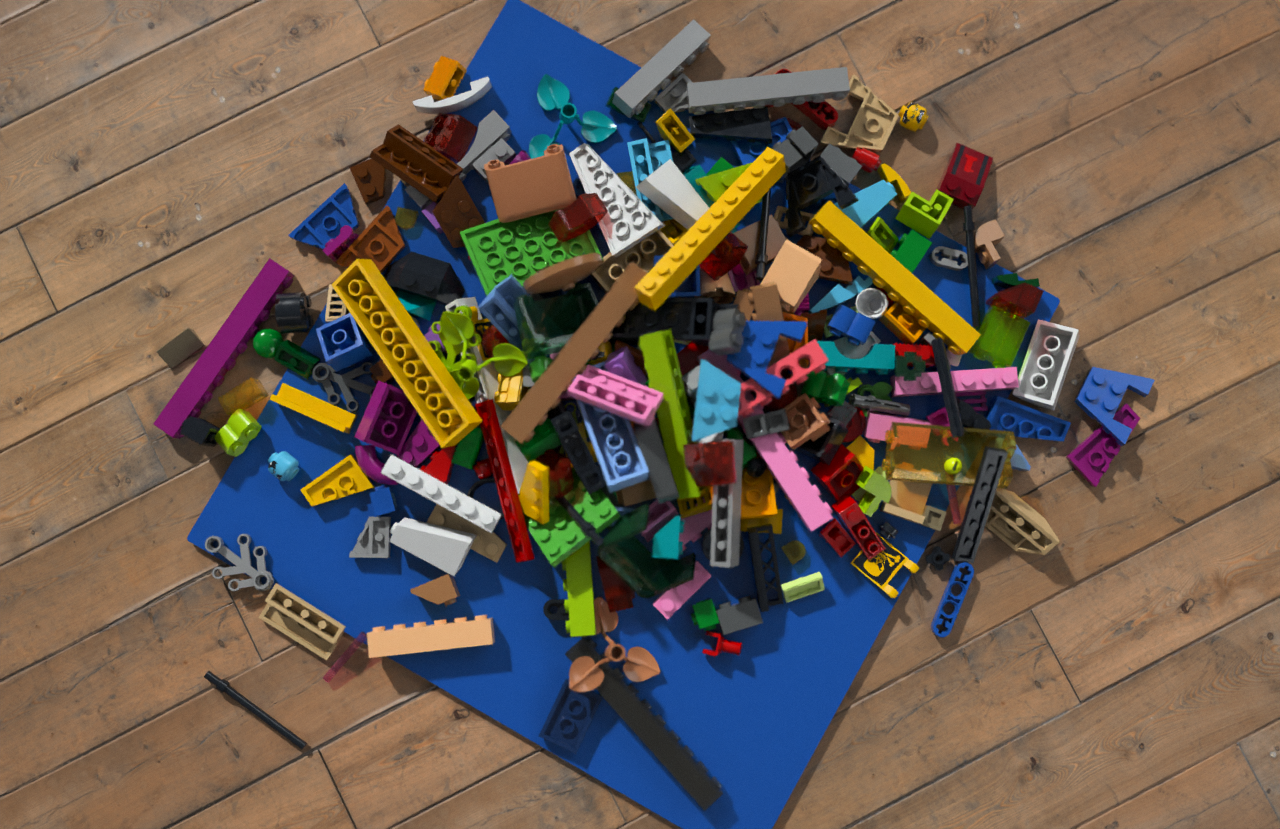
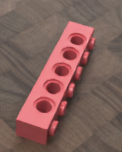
M814 339L768 367L766 373L782 378L780 374L782 370H789L792 373V378L786 380L781 394L783 395L790 390L789 386L796 382L799 385L808 379L807 375L814 371L817 374L826 368L825 364L829 360ZM807 359L810 367L802 369L799 366V360ZM752 378L741 384L737 417L740 415L746 417L754 412L753 408L755 406L768 404L772 401L771 397L773 394L759 386ZM753 391L756 394V400L753 402L747 401L744 397L745 393Z

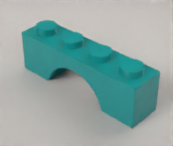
M817 341L829 360L825 364L826 368L822 370L824 372L827 371V368L835 369V372L846 373L848 369L856 370V373L866 374L870 370L876 371V374L887 375L888 371L895 369V345L874 344L863 358L850 359L838 351L834 342Z

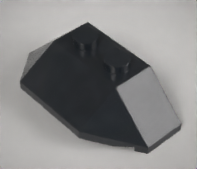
M411 252L389 265L385 275V280L392 289L423 297L443 305H448L456 299H461L465 291L450 263L415 252Z

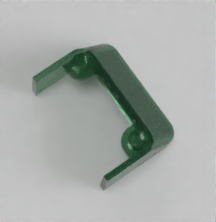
M648 504L621 516L603 538V543L598 546L597 551L598 556L639 597L646 599L693 580L696 560L694 553L679 560L652 557V553L634 536L646 530L649 512Z

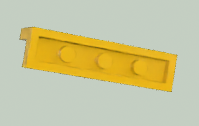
M282 383L277 395L272 394L270 400L348 434L357 418V415L285 383Z

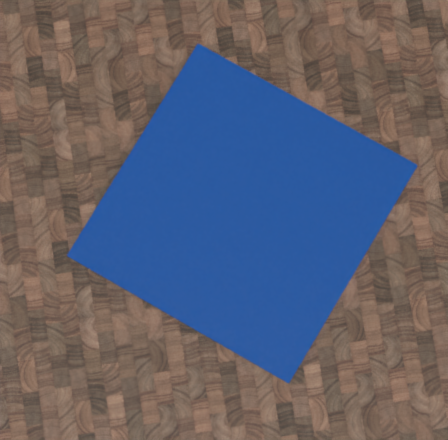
M507 0L467 67V73H465L463 80L459 83L458 90H456L454 96L472 90L470 82L489 77L491 89L478 101L463 109L439 114L424 142L457 164L472 147L478 132L479 123L494 110L511 129V137L506 143L515 151L516 156L522 150L530 156L529 144L533 137L545 134L552 140L561 121L559 118L560 110L555 108L552 111H546L539 105L537 100L539 83L542 77L548 74L568 88L570 92L568 103L575 105L577 109L576 114H579L582 122L585 112L597 111L611 119L617 127V130L606 140L600 143H591L582 136L581 129L583 126L579 125L576 119L571 124H563L555 142L563 146L572 183L579 176L569 153L583 143H586L637 196L627 143L647 138L649 144H652V142L637 124L639 121L624 116L605 105L613 88H620L641 67L520 0ZM660 89V90L657 92V93H658L657 96H658L661 92H663L664 90H663V89ZM654 100L652 102L648 101L652 106L642 124L656 142L665 141L661 137L655 123L665 112ZM689 110L675 113L690 132L689 116L697 115L689 113ZM707 111L705 114H712L714 111ZM695 138L687 147L697 160L692 166L700 165L706 174L721 157L733 167L742 166L731 144V140H727V138ZM670 145L671 152L674 154L677 150ZM471 169L462 181L465 189L485 222L498 219L489 185L475 170ZM400 180L384 208L386 206L390 207L406 247L389 265L411 252L450 263L465 290L462 298L475 297L479 306L486 298V295L472 262L468 259L469 255L466 248H453L444 232L439 234L422 213V209L405 191L406 186ZM777 181L771 187L769 215L772 214L773 217L778 206L788 208L786 181L782 184ZM581 182L578 183L577 190L582 189L586 196L583 185L581 184ZM853 184L848 186L854 194L862 190ZM576 196L578 207L602 257L610 252L608 244ZM588 200V201H587V206L590 207V208H592V207H591V204H590V202H589V200ZM762 202L755 204L738 222L740 226L736 228L737 231L761 220ZM813 203L801 211L816 215L823 204H820L818 208H814ZM889 204L862 228L867 233L876 218L881 217L899 240L904 233L908 235L913 229L895 219L900 210ZM785 213L782 214L780 222H784ZM806 221L805 228L808 226V221ZM780 228L784 236L794 244L803 237L800 234L789 237L786 234V230ZM935 231L930 239L923 236L932 244L912 274L972 326L968 265L963 270L956 271L936 266L930 261V254L936 247L943 246L963 251L966 254L967 247L938 231ZM813 232L812 236L825 238L822 234L819 235ZM726 236L714 248L721 253V256L722 254L733 252L727 243L728 238ZM897 242L893 249L897 251L900 244ZM939 252V253L935 254V256L938 257V260H939V261H940L942 258H946V259L948 258V257L942 256V255H941L942 252ZM975 253L981 327L973 328L981 336L967 353L962 354L957 367L950 364V371L1017 367V375L1019 376L1038 319L1049 322L1060 300L1039 287L1034 290L1023 291L1006 289L993 284L992 279L994 277L1013 273L998 264L986 269L980 262L978 253ZM960 256L957 259L951 258V260L957 261V265L964 263V261H961ZM848 261L853 280L860 276L865 281L869 277L862 274L857 269L858 266L852 261ZM773 262L765 266L764 277L767 274ZM388 267L381 273L384 278ZM591 275L576 283L586 286V288H589L594 293V297L589 302H599L605 295V292ZM1018 276V281L1025 280ZM818 278L808 292L809 311L839 282ZM840 283V285H841L843 288H846V287L849 285V284ZM873 283L866 289L876 288V285ZM562 289L559 291L549 316L551 319L561 311ZM859 294L841 305L848 308L856 306L855 302ZM683 296L675 298H695V296ZM334 298V301H342L340 298ZM436 302L430 321L413 316L418 320L420 324L419 329L423 335L429 332L428 329L434 322L441 321V315L446 311V305ZM325 305L301 347L319 357V363L329 365L325 361L316 332L317 328L327 324L325 322ZM333 305V308L342 309V305ZM836 307L827 310V316L832 315ZM480 311L482 319H487V317ZM333 313V316H341V313ZM879 318L872 319L875 321V324L871 331L880 339L881 342L878 344H903L898 337L878 320ZM563 325L568 327L579 328L578 325ZM926 328L913 345L921 344L923 346L920 342L921 338L929 332L932 335L933 333ZM823 332L822 341L833 342L845 336L825 338ZM368 340L372 356L357 362L352 368L346 367L334 373L343 375L360 367L364 362H370L375 365L381 358ZM674 342L676 354L687 345ZM944 343L945 350L947 351L948 346ZM629 344V345H631V346L637 348V345H635V344ZM548 347V355L546 356L547 358H550V355H549V352H550L549 349H550V348H549V347ZM443 351L442 353L444 357L447 359L448 353L446 354L445 351ZM461 354L456 356L455 363L461 360ZM366 365L364 370L366 372L370 371L371 366ZM934 365L929 368L895 366V369L888 371L887 375L876 374V371L870 370L866 374L856 373V370L850 369L844 376L846 380L850 377L853 380L858 377L862 385L869 384L873 386L878 382H885L891 385L890 377L895 374L938 371ZM290 369L286 370L273 392L274 395H277L282 383H285L328 402V395L322 383L315 381L312 375L307 380ZM322 370L320 372V376L324 377L326 375V371ZM789 370L781 371L780 374L783 379L789 380L791 378ZM743 373L739 375L743 382L750 379L749 376L747 377ZM363 374L352 379L371 387L377 385L370 377L372 374ZM396 380L389 384L402 390ZM331 381L335 393L341 396V402L335 406L357 415L349 434L269 399L257 419V422L261 425L258 435L249 441L242 454L233 459L187 536V540L233 567L236 565L219 552L212 553L207 551L205 541L211 536H219L222 538L224 546L241 558L240 545L237 542V538L240 534H249L252 539L249 544L251 566L256 570L257 557L254 556L253 550L257 546L267 548V555L265 556L266 570L274 577V583L270 589H273L276 583L345 625V633L368 645L367 633L373 631V627L385 626V630L393 629V625L406 624V627H414L413 623L425 621L426 625H432L435 620L446 619L447 623L455 622L454 618L459 617L475 620V616L487 615V618H493L494 644L387 657L682 829L773 828L912 574L904 566L899 569L888 583L898 591L896 598H891L850 564L861 551L857 543L841 558L819 536V533L835 518L852 538L831 507L836 503L835 499L811 472L820 461L793 450L788 443L786 445L787 449L795 453L798 458L796 463L800 468L804 467L809 475L808 481L812 486L815 485L821 493L819 498L823 503L826 502L830 506L833 518L812 532H809L795 509L785 498L782 489L779 488L778 492L775 493V499L778 509H783L782 534L773 533L780 583L782 585L820 572L825 590L786 603L782 591L783 604L769 606V611H760L763 623L723 635L725 640L742 643L740 656L722 652L717 656L702 653L703 649L716 650L718 638L706 635L704 628L700 629L698 625L694 626L691 614L694 613L693 603L708 598L712 599L715 609H719V604L731 602V605L738 603V599L745 596L755 598L758 604L748 532L740 531L744 541V550L739 558V565L734 567L710 566V561L702 551V539L708 530L707 527L700 532L702 536L694 543L690 540L685 544L686 549L682 554L678 555V559L652 557L653 538L647 542L635 528L634 524L632 529L614 527L610 531L605 528L599 533L603 539L601 545L597 546L592 539L590 540L594 600L597 597H601L618 614L616 628L611 632L605 633L614 641V644H620L624 647L626 657L628 650L632 647H642L649 651L657 661L660 673L645 681L633 682L623 672V665L626 662L623 659L621 661H608L601 664L598 668L603 671L604 679L592 691L602 695L603 698L575 754L540 737L539 734L565 679H569V670L572 663L579 657L587 656L592 658L596 664L606 657L605 650L609 643L602 636V633L594 636L571 637L570 633L566 632L567 620H551L544 615L543 607L548 600L568 599V591H564L563 579H567L566 571L562 570V562L553 567L527 528L535 559L517 563L504 517L499 520L493 531L507 544L501 558L496 563L470 549L461 569L453 576L461 595L456 597L457 602L447 606L444 603L438 605L412 594L410 589L449 573L393 543L390 544V558L349 557L350 552L353 551L360 533L365 528L368 518L376 517L369 494L375 491L374 488L314 507L310 505L301 492L303 487L350 454L357 461L355 446L371 445L355 438V434L371 399L370 395L350 388L354 399L360 404L358 411L351 412L346 407L347 402L339 384ZM862 385L848 393L844 403H849L850 396L852 394L857 395V391ZM1012 390L986 391L985 398H987L986 406L988 410L977 413L986 418L995 395L1007 399ZM865 391L863 393V396L866 397L871 395L870 391ZM789 392L781 395L780 400L772 396V401L764 405V407L770 413L783 409L796 399ZM891 392L888 394L892 402L910 405V413L906 416L909 418L927 420V415L945 407L943 394L891 397ZM332 396L331 401L333 403L337 401V396ZM963 396L956 398H959L961 400L980 399V396ZM575 398L573 400L562 401L564 405L570 402L574 403L576 405V410H579ZM687 398V402H688V406H689L691 403H690V399ZM352 402L350 408L355 409L356 403ZM819 403L820 408H818V411L820 413L824 412L827 415L833 406L830 405L826 408L824 403ZM981 403L969 404L972 407H981ZM568 405V406H567V407H570V408H573V409H574V406H573V405ZM418 412L404 444L422 419ZM737 422V425L735 427L739 428V430L741 431L742 428ZM963 427L965 434L962 437L953 440L952 436L948 435L946 438L948 445H944L940 439L941 433L936 435L932 428H930L927 447H920V450L908 448L906 444L892 446L888 444V441L880 440V443L870 442L863 433L861 437L874 449V471L880 466L891 477L895 465H901L904 462L913 465L914 470L921 471V469L933 472L932 476L938 479L937 482L932 483L926 505L946 512L988 434L978 437ZM660 435L662 444H664L663 437ZM485 441L482 444L476 462L489 458ZM853 441L842 443V445L847 448ZM441 446L438 447L424 462H422L417 467V469H420L424 465L427 467V465L431 462L430 457L437 450L441 451L443 448ZM376 447L377 457L384 464H386L391 454L395 457L397 456L395 453ZM287 451L299 462V472L292 480L280 481L268 471V459L273 453ZM558 455L547 462L536 461L549 468V480L551 482L570 468L568 464L559 460ZM950 458H958L962 462L961 471L954 475L948 474L944 469L945 461ZM595 462V464L599 467L601 471L599 463ZM955 462V465H954V467H953V469H952V470H954V471H955V468H956V465H957L956 462ZM454 463L451 478L447 485L467 495L472 485L479 481V478L474 469L471 470ZM714 466L703 467V472L714 468ZM370 479L374 487L381 485L393 487L399 511L380 516L391 517V529L396 522L399 523L404 517L422 522L428 521L436 503L400 483L398 485L377 483ZM486 483L478 487L473 495V499L503 515L496 483ZM851 495L850 497L857 502V504H859V502ZM657 498L626 507L634 508L635 517L645 507L656 501ZM677 498L670 500L671 504L676 508L678 515L681 516ZM881 500L877 511L871 517L864 513L865 517L875 532L917 565L935 530L881 512L880 509L883 500ZM688 501V502H686V505H687V509L689 510V509H690V505H689V501ZM887 522L898 531L895 536L896 539L891 537L889 540L881 534L882 528H880V525L882 526ZM758 532L759 541L765 543L769 533ZM243 536L241 539L242 543L245 544L247 542V538L245 536ZM215 540L213 546L217 548L219 543ZM259 548L257 551L259 556L263 554V550L261 548ZM764 549L761 553V559L766 563L772 557L771 552L767 549ZM695 561H698L711 577L667 620L653 605V602ZM769 568L764 572V579L768 582L775 576L774 572ZM262 577L261 583L266 584L267 579ZM770 588L767 592V599H777V591ZM556 606L550 608L552 614L558 611ZM717 623L716 628L710 631L722 633L720 624Z

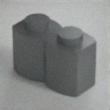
M737 308L716 311L712 319L713 331L709 340L710 351L718 356L740 352L743 344L742 332L746 324L744 313Z

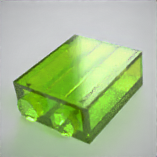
M993 305L988 308L978 330L981 336L973 344L969 352L974 354L973 357L978 360L992 362V366L996 368H1008L1012 366L1031 322Z

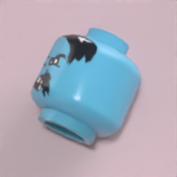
M287 451L275 452L268 459V471L280 481H290L299 472V462Z

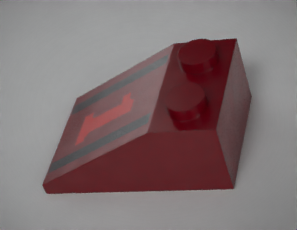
M956 143L937 190L953 198L952 205L964 209V206H972L973 209L984 188L993 158L960 143Z

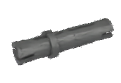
M852 394L849 399L851 407L864 408L868 412L874 410L904 417L910 413L909 404L876 399L872 395L866 397Z

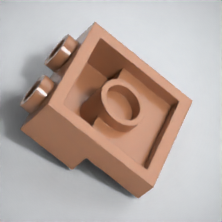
M806 393L783 408L786 410L790 430L782 431L781 433L793 450L809 439L815 441L831 430L827 425L830 423V420L824 412L820 414L818 408H820L819 403L814 397L810 399Z

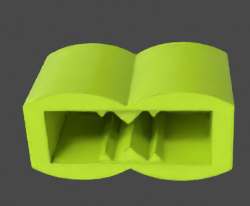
M239 408L230 416L227 424L217 432L215 440L226 454L237 457L245 451L249 441L258 435L261 425L248 411Z

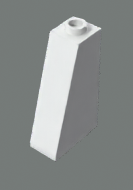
M671 159L636 186L643 195L687 230L709 209Z
M404 517L399 523L396 522L390 531L392 537L389 542L455 576L461 569L476 535Z

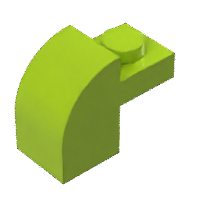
M865 466L855 483L866 490L858 505L863 513L871 517L879 508L881 500L889 503L892 491L890 483L886 478Z

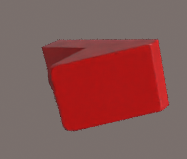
M835 518L819 533V536L841 558L856 544Z

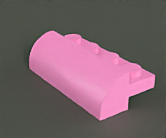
M587 365L581 376L577 375L568 389V394L572 398L646 427L655 419L654 414L664 398V393L591 365Z

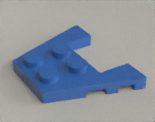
M746 321L742 332L743 344L739 353L728 354L727 362L747 377L752 378L759 386L780 400L786 380L767 374V368L779 337L784 336L801 342L807 322Z
M1092 367L1074 402L1093 420L1096 419L1103 426V430L1107 434L1110 433L1117 440L1116 443L1124 446L1132 429L1114 420L1113 417L1126 389L1146 397L1155 380Z

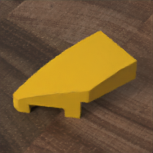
M860 435L847 449L856 455L863 468L867 466L874 470V449Z

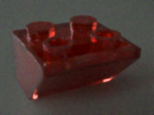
M439 113L435 117L430 133L426 135L424 141L451 161L460 162L478 127L461 115Z
M730 231L700 263V268L714 281H717L740 263L748 246Z
M1022 283L996 293L988 298L985 303L990 305V308L994 311H1004L1008 313L1010 318L1022 320L1035 312L1044 291L1030 284Z

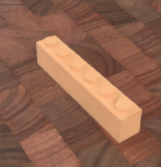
M487 615L475 616V620L459 617L454 618L455 622L449 623L446 622V619L435 620L432 625H426L425 621L413 623L414 627H406V624L393 625V629L385 630V626L373 627V631L367 633L369 658L494 644L493 618H487Z

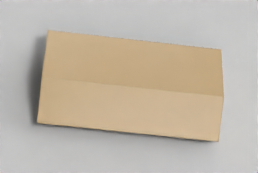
M276 583L265 600L267 605L258 618L325 660H329L340 643L346 626Z

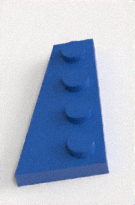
M995 395L986 417L992 427L986 434L1064 442L1071 422Z

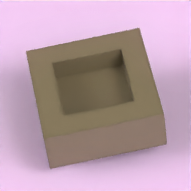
M925 505L922 516H925L923 524L919 525L941 531L946 512Z

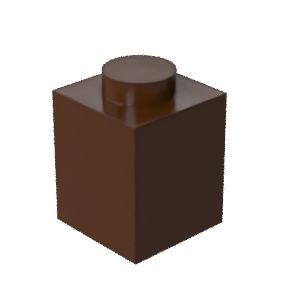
M382 359L369 369L373 373L370 377L376 384L378 380L387 384L395 380Z

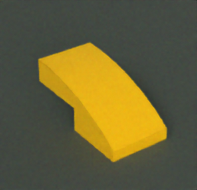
M885 163L880 165L877 171L881 180L884 179L886 183L889 182L895 187L900 202L907 200L911 191L905 181L890 166Z

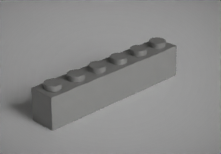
M693 19L614 93L612 103L629 118L634 114L638 115L645 107L644 104L646 102H652L660 89H666L674 76L677 78L687 64L691 65L695 61L696 55L699 52L704 53L709 47L708 41L711 35Z
M715 439L710 566L734 567L739 565L743 440Z

